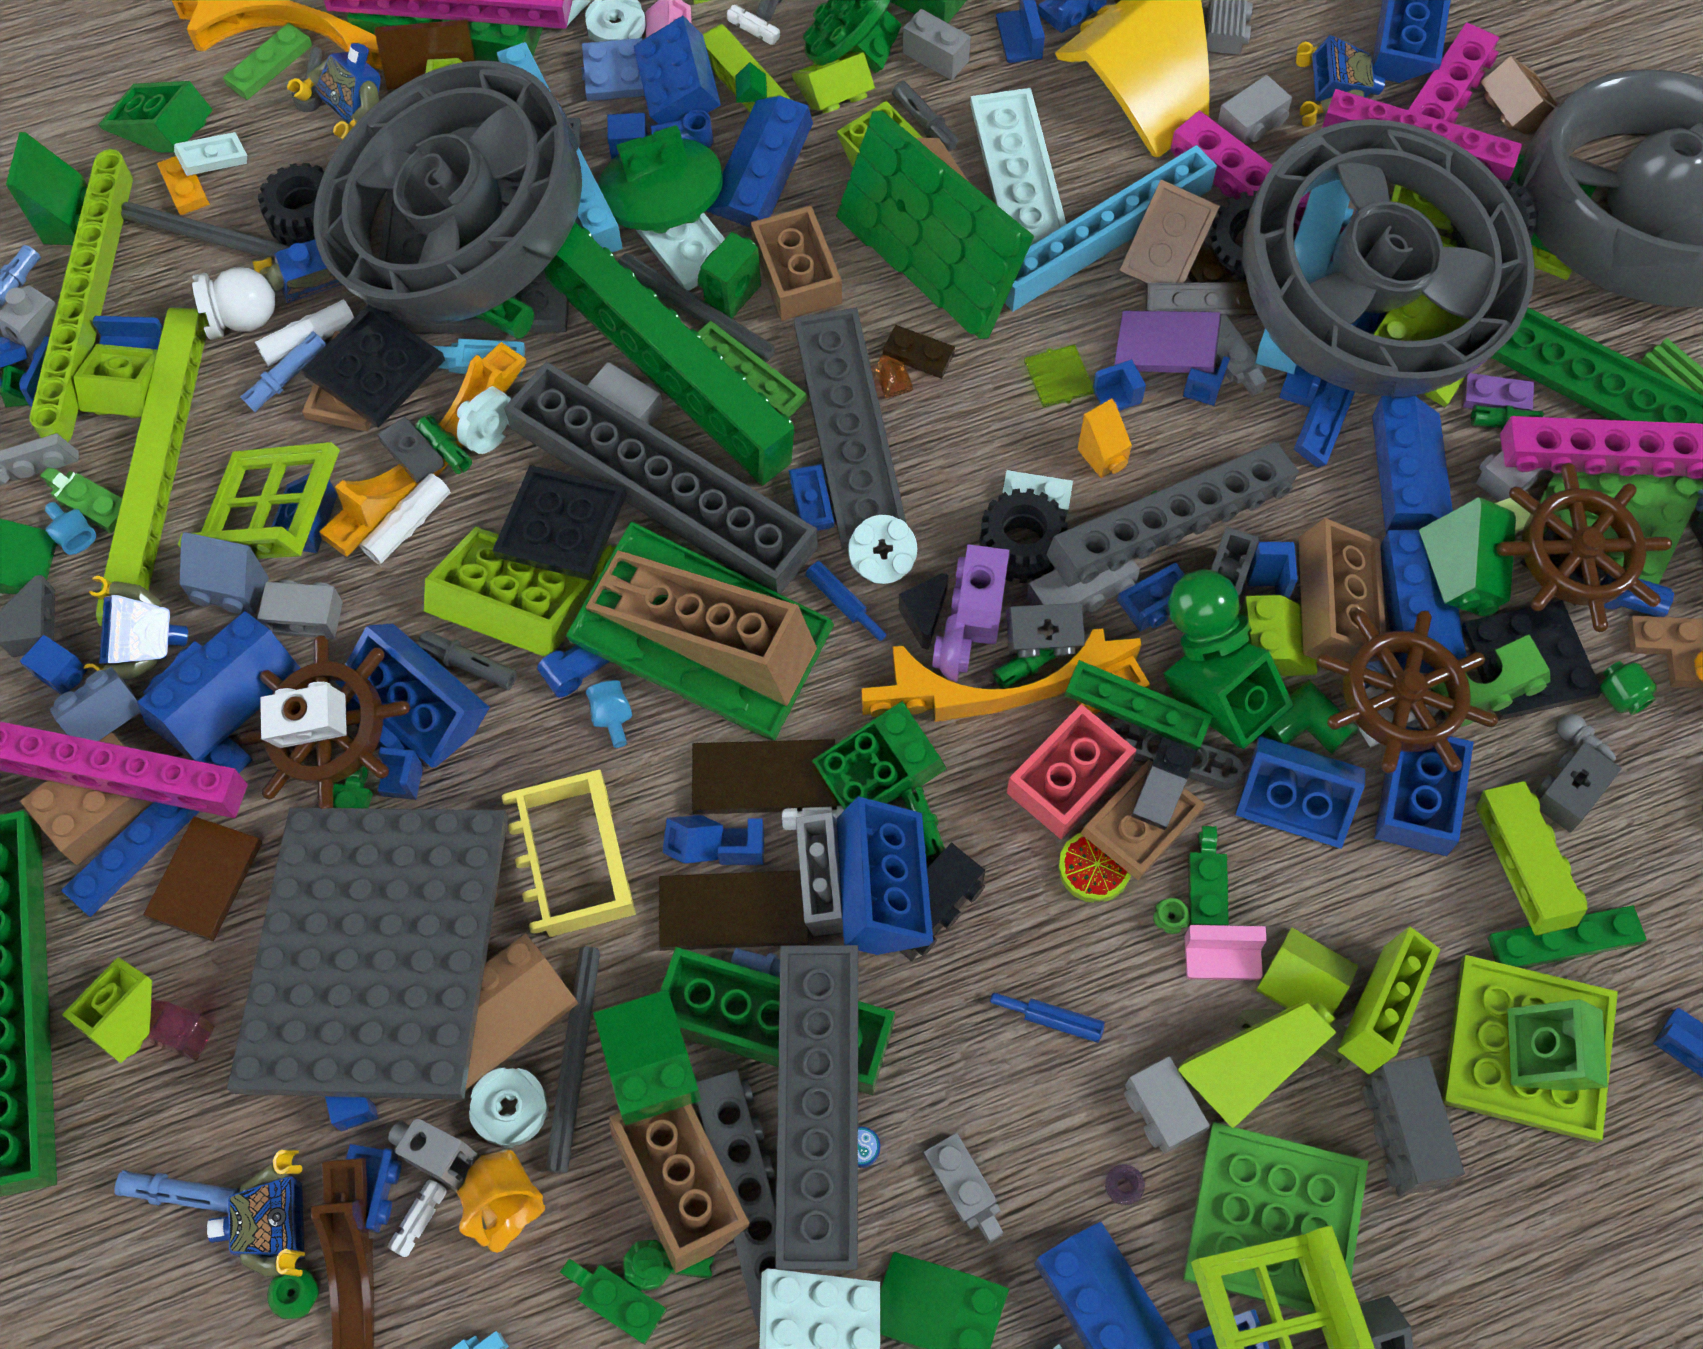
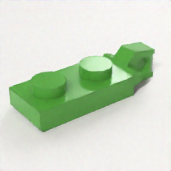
M47 467L40 475L46 481V485L54 489L50 494L56 498L60 505L70 511L79 509L86 520L110 534L114 532L122 498L72 471H69L65 476L58 470Z

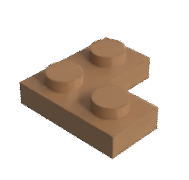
M1632 616L1627 621L1631 653L1666 655L1670 687L1703 688V682L1697 677L1694 664L1697 654L1703 650V619Z

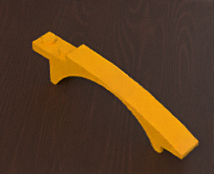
M172 0L179 18L190 20L187 31L195 49L205 52L223 39L246 30L268 26H285L287 23H290L294 27L307 29L329 38L345 52H349L352 43L365 45L369 49L366 62L374 69L383 70L374 34L332 14L291 0Z
M502 342L483 359L476 355L470 361L462 386L450 409L439 423L446 432H451L457 439L456 443L461 449L464 445L458 441L457 426L460 420L457 416V411L460 405L465 401H471L491 386H495L503 393H506L527 363L526 358ZM444 459L445 466L433 473L437 477L448 465ZM400 464L371 479L363 481L342 480L335 488L343 510L319 531L321 538L347 557L383 521L387 513L395 509L398 502L404 499L420 482L416 483Z
M1103 628L1093 629L1085 646L1061 669L1037 682L1008 689L974 688L949 681L924 667L904 646H893L892 663L895 685L861 688L863 715L878 717L903 701L913 715L933 709L934 722L998 713L1065 693L1079 660L1100 669L1109 667L1130 656H1134L1136 660L1141 647V639L1105 641Z

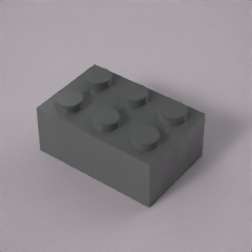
M1429 1056L1386 1063L1379 1067L1364 1081L1363 1097L1367 1108L1373 1109L1377 1123L1374 1125L1375 1139L1378 1146L1385 1150L1388 1163L1385 1165L1386 1176L1390 1186L1396 1187L1398 1197L1441 1189L1465 1175Z

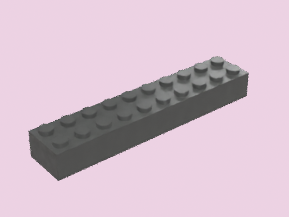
M547 361L504 407L511 430L587 478L625 487L627 493L625 502L737 573L770 590L781 594L818 548L817 528Z

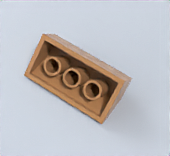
M1324 518L1298 537L1303 655L1317 660L1320 654H1328L1350 662L1357 651L1367 642L1354 621V615L1358 611H1364L1368 614L1380 634L1386 633L1380 540ZM1376 656L1370 661H1379V659Z
M526 933L485 963L466 1089L578 1005L577 1000Z
M691 1104L629 1125H625L621 1113L609 1117L611 1136L675 1273L714 1255L749 1226L750 1223Z

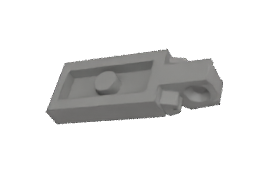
M1226 314L1222 315L1216 363L1220 367L1223 356L1229 357L1230 360L1225 373L1226 377L1230 382L1235 381L1237 384L1242 382L1253 397L1263 392L1265 383H1267L1262 374L1263 367L1262 365L1255 364L1257 356Z
M57 433L1 450L0 485L6 484L9 479L18 480L44 472L47 467L60 468L77 462L79 460V451Z
M956 1132L924 1151L923 1155L962 1223H966L970 1230L978 1226L988 1244L1000 1238L1004 1232L995 1218V1215L1001 1212L997 1204L998 1201L958 1133Z

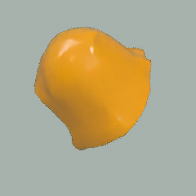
M509 1149L481 1155L468 1169L466 1179L457 1191L463 1207L459 1231L465 1236L474 1238L481 1246H488L490 1251L495 1253L503 1251L527 1224L540 1217L545 1210L543 1195L530 1181L514 1151ZM482 1217L486 1226V1230L483 1227Z

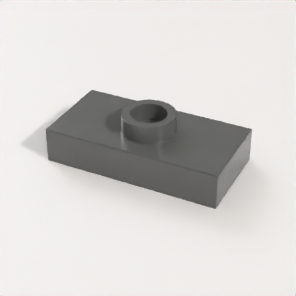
M406 417L377 434L382 445L416 483L423 480L429 473L433 474L445 466L442 457Z

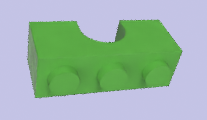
M1530 634L1496 649V660L1502 672L1495 681L1480 684L1472 681L1467 676L1471 693L1470 705L1486 711L1490 709L1499 711L1512 704V699L1525 693L1527 696L1535 695L1547 687L1546 684L1550 682V669ZM1444 682L1430 688L1432 692L1448 697ZM1440 710L1444 718H1446L1447 712ZM1465 719L1460 727L1467 726L1473 723V721Z

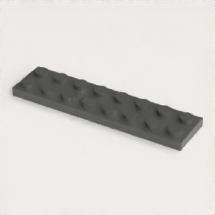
M857 307L793 318L841 549L848 548L849 540L855 528L872 516L890 515L906 523Z
M858 945L781 946L776 1209L777 1270H858Z

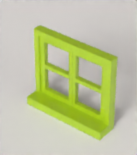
M332 442L232 452L202 531L192 534L248 545L257 559L301 556L340 449ZM313 464L303 493L276 495L287 466ZM271 468L261 496L235 498L246 470ZM299 503L288 531L282 526L263 528L272 505ZM257 506L248 529L223 530L231 508ZM180 537L179 542H178V544H177V546H179L180 548H181V537Z
M1332 1225L1318 1228L1307 1234L1207 1256L1191 1262L1218 1349H1244V1347L1278 1339L1281 1349H1293L1289 1338L1290 1335L1317 1328H1322L1329 1349H1375ZM1298 1259L1316 1313L1283 1320L1266 1266ZM1255 1269L1272 1324L1239 1332L1221 1277Z

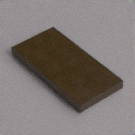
M835 739L692 743V813L783 812L784 809L797 808V811H803V808L832 807V810H837L835 795L812 761L835 746Z
M800 870L659 876L660 951L675 950V947L691 950L809 945L808 927L804 921Z

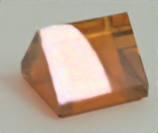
M882 355L875 373L885 399L911 392L913 385L904 363Z

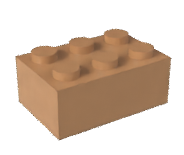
M812 205L750 222L752 241L758 247L759 264L781 321L842 304V280Z
M112 732L100 740V742L124 746ZM49 780L20 800L60 852L76 866L127 828L153 803L152 801Z

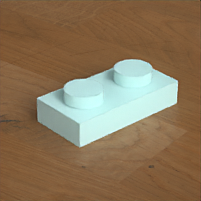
M235 132L176 143L174 145V153L186 176L247 164V154Z
M1007 470L1003 493L1006 492L1009 496L1012 494V489L1019 488L1020 493H1026L1027 488L1034 489V494L1040 495L1043 492L1048 495L1047 500L1050 502L1054 499L1059 504L1058 511L1063 510L1067 516L1073 481Z

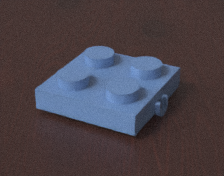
M642 38L582 43L584 67H581L582 80H585L587 101L645 96L633 47L642 41Z

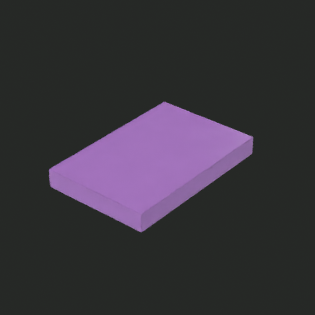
M1123 311L1114 365L1132 359L1139 372L1190 373L1191 368L1206 373H1214L1221 312Z

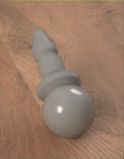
M1567 714L1560 718L1557 723V732L1563 740L1573 742L1577 748H1580L1585 742L1612 762L1616 760V756L1610 747L1594 736L1595 729L1587 726L1581 716Z

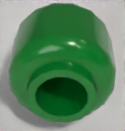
M1618 661L1603 672L1606 678L1601 683L1600 690L1618 713L1629 712L1631 715H1635L1656 700L1654 693L1656 692L1657 685L1641 664L1631 662L1624 665L1621 661Z

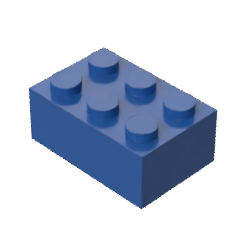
M683 15L633 46L649 115L655 122L661 124L682 120L685 114L691 110L700 109L708 113L721 105L703 34Z
M1406 726V729H1409V730H1419V731H1420V730H1423V729H1418V728ZM1452 736L1448 739V742L1462 762V767L1457 772L1448 770L1435 748L1418 752L1400 751L1396 770L1393 773L1385 772L1374 839L1448 856L1459 843L1474 742Z

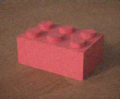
M1081 704L1009 778L1007 794L1062 840L1132 766L1137 749Z

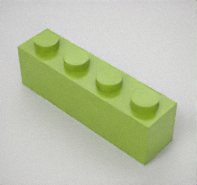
M1525 781L1484 790L1475 809L1535 936L1578 926L1588 910L1587 899L1584 892L1577 888L1571 876L1570 863L1565 856L1561 855L1555 843L1556 838L1552 827L1545 823L1540 813V804L1537 796L1530 792Z
M1411 926L1386 944L1381 951L1337 1051L1367 1074H1371L1395 1057L1441 949Z

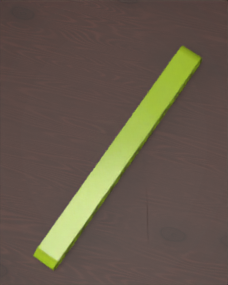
M114 149L100 152L95 157L30 412V422L40 438L57 433L69 442L73 435L79 410L73 376L94 347L97 329L93 324L94 316H101L124 221V218L121 216L122 204L128 202L133 183V177L123 156Z
M169 308L166 313L104 573V578L111 583L118 581L136 584L149 591L207 336L204 327L208 326L206 312L198 313V309ZM102 583V586H101V590H100V591H102L103 588H104V584H103V583ZM98 599L96 609L97 622L101 627L104 599Z

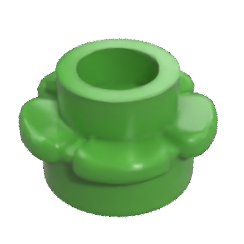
M1176 898L1164 899L1155 907L1154 923L1158 928H1163L1166 933L1178 934L1182 928L1188 926L1190 914L1188 913L1187 906L1181 900ZM1170 913L1174 914V915H1175V918H1174V919H1170V918L1168 917V914H1170Z

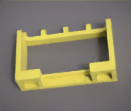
M600 769L519 789L501 796L504 805L518 804L521 821L509 824L508 830L511 835L524 833L528 854L517 857L515 863L517 868L531 866L536 887L535 889L523 892L522 896L524 902L538 900L542 920L529 924L530 933L546 931L549 937L636 915L612 820L607 789ZM591 793L616 900L551 917L528 808Z

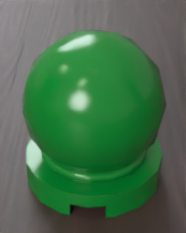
M1202 569L1185 574L1174 584L1168 600L1169 612L1176 628L1184 633L1180 642L1185 657L1194 661H1204L1203 654L1218 650L1221 656H1225L1249 641L1247 633L1252 632L1248 618L1238 614L1240 610L1238 591L1228 578L1215 570Z

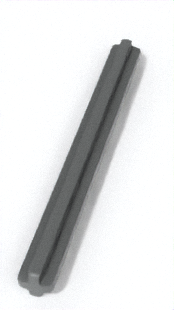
M124 202L122 204L121 216L124 219L261 257H271L272 260H275L274 254L276 252L291 247L135 203Z
M625 253L618 260L621 266L629 268L634 273L637 281L642 285L652 289L656 294L705 325L711 320L764 362H768L775 353L774 345L628 253Z
M582 946L578 954L572 993L578 1005L572 1008L569 1013L546 1163L547 1170L552 1173H566L569 1167L600 959L599 949L595 947Z

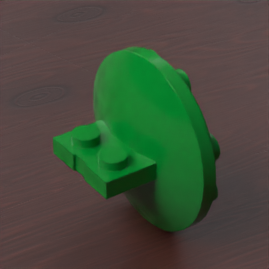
M828 0L827 3L820 4L813 13L815 21L803 35V39L806 41V56L816 65H825L850 51L864 52L868 67L874 73L882 70L891 52L890 48L895 42L902 26L887 11L891 0Z
M674 125L653 132L652 135L643 138L639 137L616 145L619 155L605 167L598 182V186L617 224L631 229L653 231L661 234L667 232L670 228L698 221L700 215L715 202L720 194L723 174L719 159L714 152L697 141L682 138L678 126Z

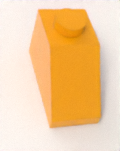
M1111 398L1084 414L1077 450L1100 478L1109 473L1116 474L1128 464L1132 445L1117 405Z

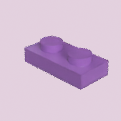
M1470 373L1464 379L1462 407L1472 409L1474 405L1504 408L1505 405H1511L1514 409L1533 411L1534 382Z

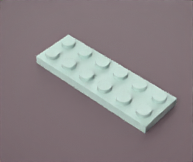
M1031 88L971 96L970 106L994 203L1034 235L1031 243L1033 245L1066 225V220Z

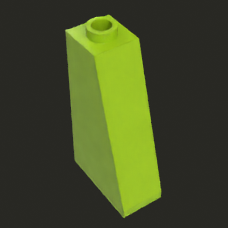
M1306 999L1184 1059L1179 1064L1177 1070L1220 1116L1234 1128L1336 1033V1028L1331 1024L1336 1018L1320 1001L1313 1005Z

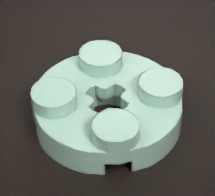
M594 0L585 13L588 37L595 42L640 38L646 28L645 15L638 0ZM617 18H621V21L618 23L610 22L611 20L615 21Z
M491 386L471 401L463 402L457 411V416L460 418L457 426L458 441L469 450H474L478 454L490 452L499 446L506 438L502 432L507 424L509 425L504 407L512 399L495 386Z
M876 515L864 520L855 528L848 543V556L852 567L863 578L876 584H888L901 579L912 569L917 557V542L913 532L903 520L890 515ZM878 540H885L886 545L892 546V552L887 553V559H881L880 554H874L873 547L879 544Z
M504 1067L492 1070L484 1075L472 1090L469 1111L472 1126L487 1142L503 1148H512L533 1138L543 1126L544 1120L549 1113L547 1096L543 1086L533 1074L524 1069H506ZM504 1098H507L509 1101L515 1098L518 1100L515 1106L517 1111L513 1115L507 1113L501 1116L499 1114L503 1108L500 1102Z

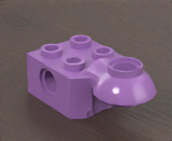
M967 544L966 557L958 558L951 616L946 620L944 637L936 636L932 667L939 668L949 681L957 683L959 672H968L972 642L997 643L1009 550Z

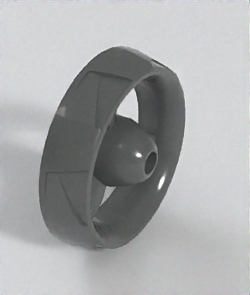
M469 61L448 65L418 76L400 86L373 106L356 123L338 146L324 172L317 192L313 219L314 236L322 261L344 287L371 307L380 311L392 312L402 318L415 322L435 324L457 322L484 313L505 302L531 283L545 269L564 244L578 215L582 192V172L576 152L578 149L577 138L565 112L553 94L537 77L522 68L497 61ZM483 122L470 140L450 134L465 126ZM525 169L517 192L501 214L503 201L497 179L510 176ZM388 189H393L394 202L401 213L420 233L427 236L418 264H393L373 257L370 239L373 220L377 208Z
M1651 69L1621 71L1597 78L1577 89L1564 103L1557 105L1548 114L1534 134L1523 157L1519 170L1518 184L1521 187H1525L1528 190L1527 193L1533 196L1535 200L1534 204L1536 209H1538V224L1535 234L1561 262L1582 277L1607 290L1635 300L1676 307L1703 306V78L1676 71ZM1625 133L1650 135L1623 158L1616 172L1589 161L1569 156L1582 145L1604 136ZM1579 184L1608 187L1607 201L1612 214H1608L1595 204Z
M1376 119L1347 121L1321 128L1293 144L1272 166L1257 191L1247 218L1243 236L1242 264L1250 297L1261 322L1269 332V337L1286 356L1309 374L1316 375L1341 388L1359 393L1401 398L1425 394L1451 385L1480 367L1511 338L1527 311L1532 295L1534 282L1532 244L1523 217L1511 195L1482 162L1461 146L1427 129L1407 123ZM1335 180H1340L1345 192L1358 212L1352 217L1336 241L1333 253L1332 274L1308 284L1299 266L1294 248L1293 223L1300 199L1312 189ZM1386 182L1406 188L1434 205L1456 227L1469 249L1443 247L1438 231L1427 217L1408 205L1389 201ZM1421 294L1445 311L1470 319L1462 327L1449 334L1420 341L1387 339L1370 334L1351 325L1364 312L1385 313L1408 305Z

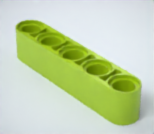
M719 24L703 33L712 71L735 97V75L751 62L766 74L767 98L783 96L791 99L723 24ZM744 102L742 104L751 113L755 102Z

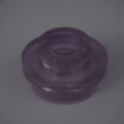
M1122 1164L1110 1170L1105 1180V1189L1108 1196L1117 1204L1131 1205L1142 1197L1145 1190V1181L1138 1169L1131 1165ZM1127 1179L1131 1183V1191L1122 1192L1118 1188V1180Z

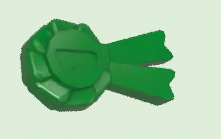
M641 1240L632 1245L623 1258L624 1277L640 1291L660 1288L670 1274L710 1279L712 1277L710 1266L713 1264L714 1258L710 1256L675 1273L660 1242L657 1240Z

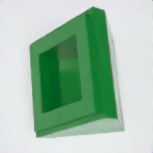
M749 62L735 75L736 103L756 102V100L767 98L766 74Z
M10 365L2 367L0 394L5 407L28 405L20 390V379L27 372Z

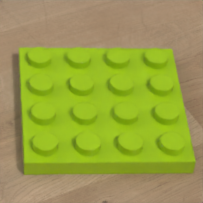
M1465 955L1461 959L1442 1096L1443 1104L1595 1143L1602 1141L1608 1087L1564 1091L1511 1085L1507 1009L1581 999L1603 1010L1607 1082L1609 1083L1618 991Z

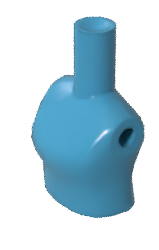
M55 502L46 505L45 512L53 521L45 530L52 540L62 547L65 553L69 555L77 554L88 548L95 541L96 532L88 525L87 520L79 509L64 513Z
M611 680L588 687L585 694L590 703V715L593 726L608 728L613 747H624L627 745V740L622 723L632 717L629 702L623 694L621 682Z

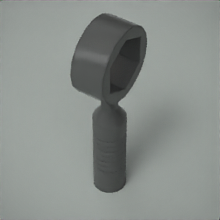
M318 47L311 49L305 74L306 79L309 78L307 74L321 64L323 50ZM315 85L311 88L314 97L304 102L294 97V94L297 92H292L295 106L300 111L312 112L320 107L322 99L314 93Z

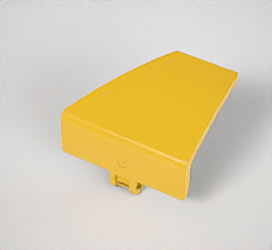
M1121 0L1114 5H1105L1097 11V15L1094 18H1089L1082 22L1080 26L1081 32L1055 52L1058 60L1067 62L1087 61L1122 107L1153 157H1161L1171 148L1174 131L1200 110L1209 117V64L1201 0Z

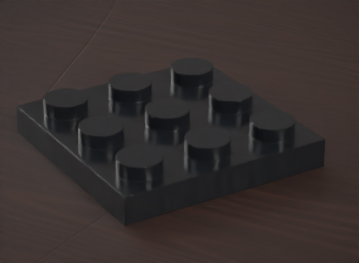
M367 305L302 371L310 381L379 428L445 361V358L441 351L382 311Z
M530 465L492 550L495 558L591 581L626 498L625 487Z
M1563 600L1550 602L1541 611H1535L1532 607L1466 621L1462 624V633L1470 653L1480 652L1485 657L1483 665L1477 667L1483 684L1495 681L1502 672L1496 660V649L1529 634L1550 669V682L1546 684L1547 687L1532 696H1527L1525 693L1512 699L1513 702L1508 707L1494 711L1498 721L1596 699L1602 694L1598 680Z

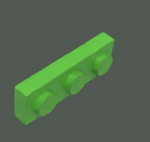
M287 23L223 77L226 86L244 99H250L313 46L310 37L290 23Z

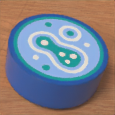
M859 1126L858 1168H866L874 1164L878 1159L880 1140L873 1130Z

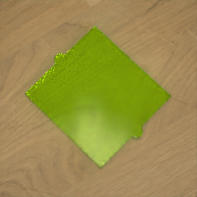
M1075 344L1056 350L1049 348L1044 353L1024 358V363L1043 408L1063 402L1070 404L1073 399L1094 394L1095 390Z

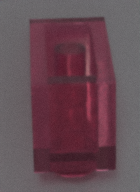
M151 999L150 1034L144 1040L197 1061L215 1026L201 1015L166 1001Z

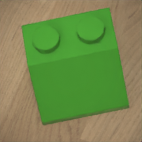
M1581 999L1507 1009L1511 1085L1564 1091L1608 1087L1603 1010Z

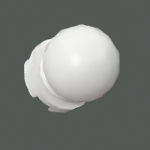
M230 268L221 272L215 281L210 280L207 273L192 276L194 279L192 286L198 313L206 312L209 326L204 327V330L210 340L223 338L226 327L237 332H252L264 326L274 313L275 292L262 274L250 268Z

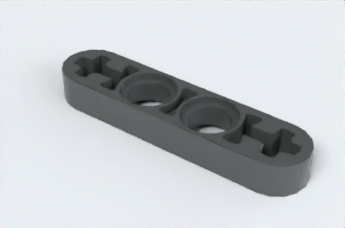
M1122 719L1115 720L1109 726L1117 734H1120L1121 730L1128 732V739L1126 741L1134 748L1136 747L1139 735L1144 736L1140 750L1137 749L1134 760L1142 763L1151 760L1153 756L1148 751L1147 744L1154 740L1161 741L1163 737ZM1204 744L1201 745L1200 749L1196 752L1201 759V765L1194 768L1191 767L1188 778L1220 789L1235 787L1243 774L1244 767L1242 761L1231 753ZM1210 758L1213 759V762L1208 773L1204 770L1207 766L1208 759ZM1224 765L1230 766L1231 773L1228 778L1221 776L1222 770L1220 769Z

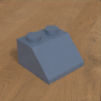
M183 532L181 537L179 584L189 597L188 599L200 606L206 607L209 604L221 606L232 613L239 614L242 611L255 614L264 592L265 583L268 582L269 577L251 547Z
M112 666L105 671L99 670L90 675L85 681L86 684L75 692L68 691L55 700L54 706L49 709L55 721L67 735L95 741L101 740L140 713L137 704L138 699Z

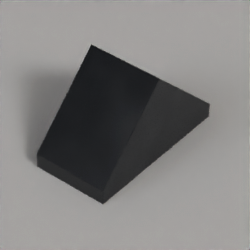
M941 573L899 594V611L923 649L929 650L948 591L949 575Z

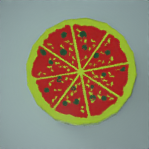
M1081 832L1068 840L1060 853L1059 872L1062 884L1071 895L1084 902L1094 903V901L1106 902L1113 900L1124 891L1130 880V873L1085 838Z

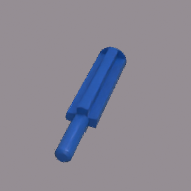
M820 561L815 562L808 568L805 576L853 623L858 620L878 641L885 639L886 633L866 614L867 611L865 609L867 607Z
M995 992L991 995L990 1002L992 1004L1025 1014L1024 1020L1099 1043L1103 1035L1105 1021L1030 998L1029 1003Z

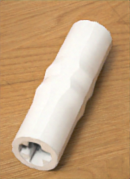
M343 299L314 314L306 315L299 321L291 322L285 328L255 341V344L269 367L281 361L297 345L303 342L312 331L325 341L333 336L335 331L341 332L354 319V316Z
M429 473L404 499L398 502L395 509L387 513L383 521L359 544L362 551L375 563L381 565L403 541L412 536L415 529L421 526L426 518L451 493L450 489L440 478Z

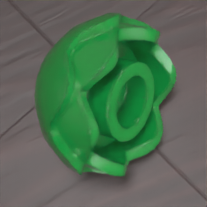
M295 1268L303 1271L302 1276L280 1275L272 1279L268 1287L267 1301L275 1315L282 1319H297L309 1313L315 1300L318 1298L319 1288L311 1272L308 1270ZM291 1289H294L295 1294L292 1297H290L289 1291Z

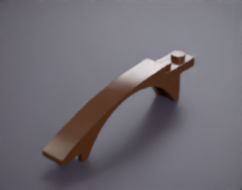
M366 1158L322 1162L323 1203L311 1206V1219L317 1230L326 1264L331 1304L332 1349H374L373 1238H369V1230L365 1229L368 1218Z

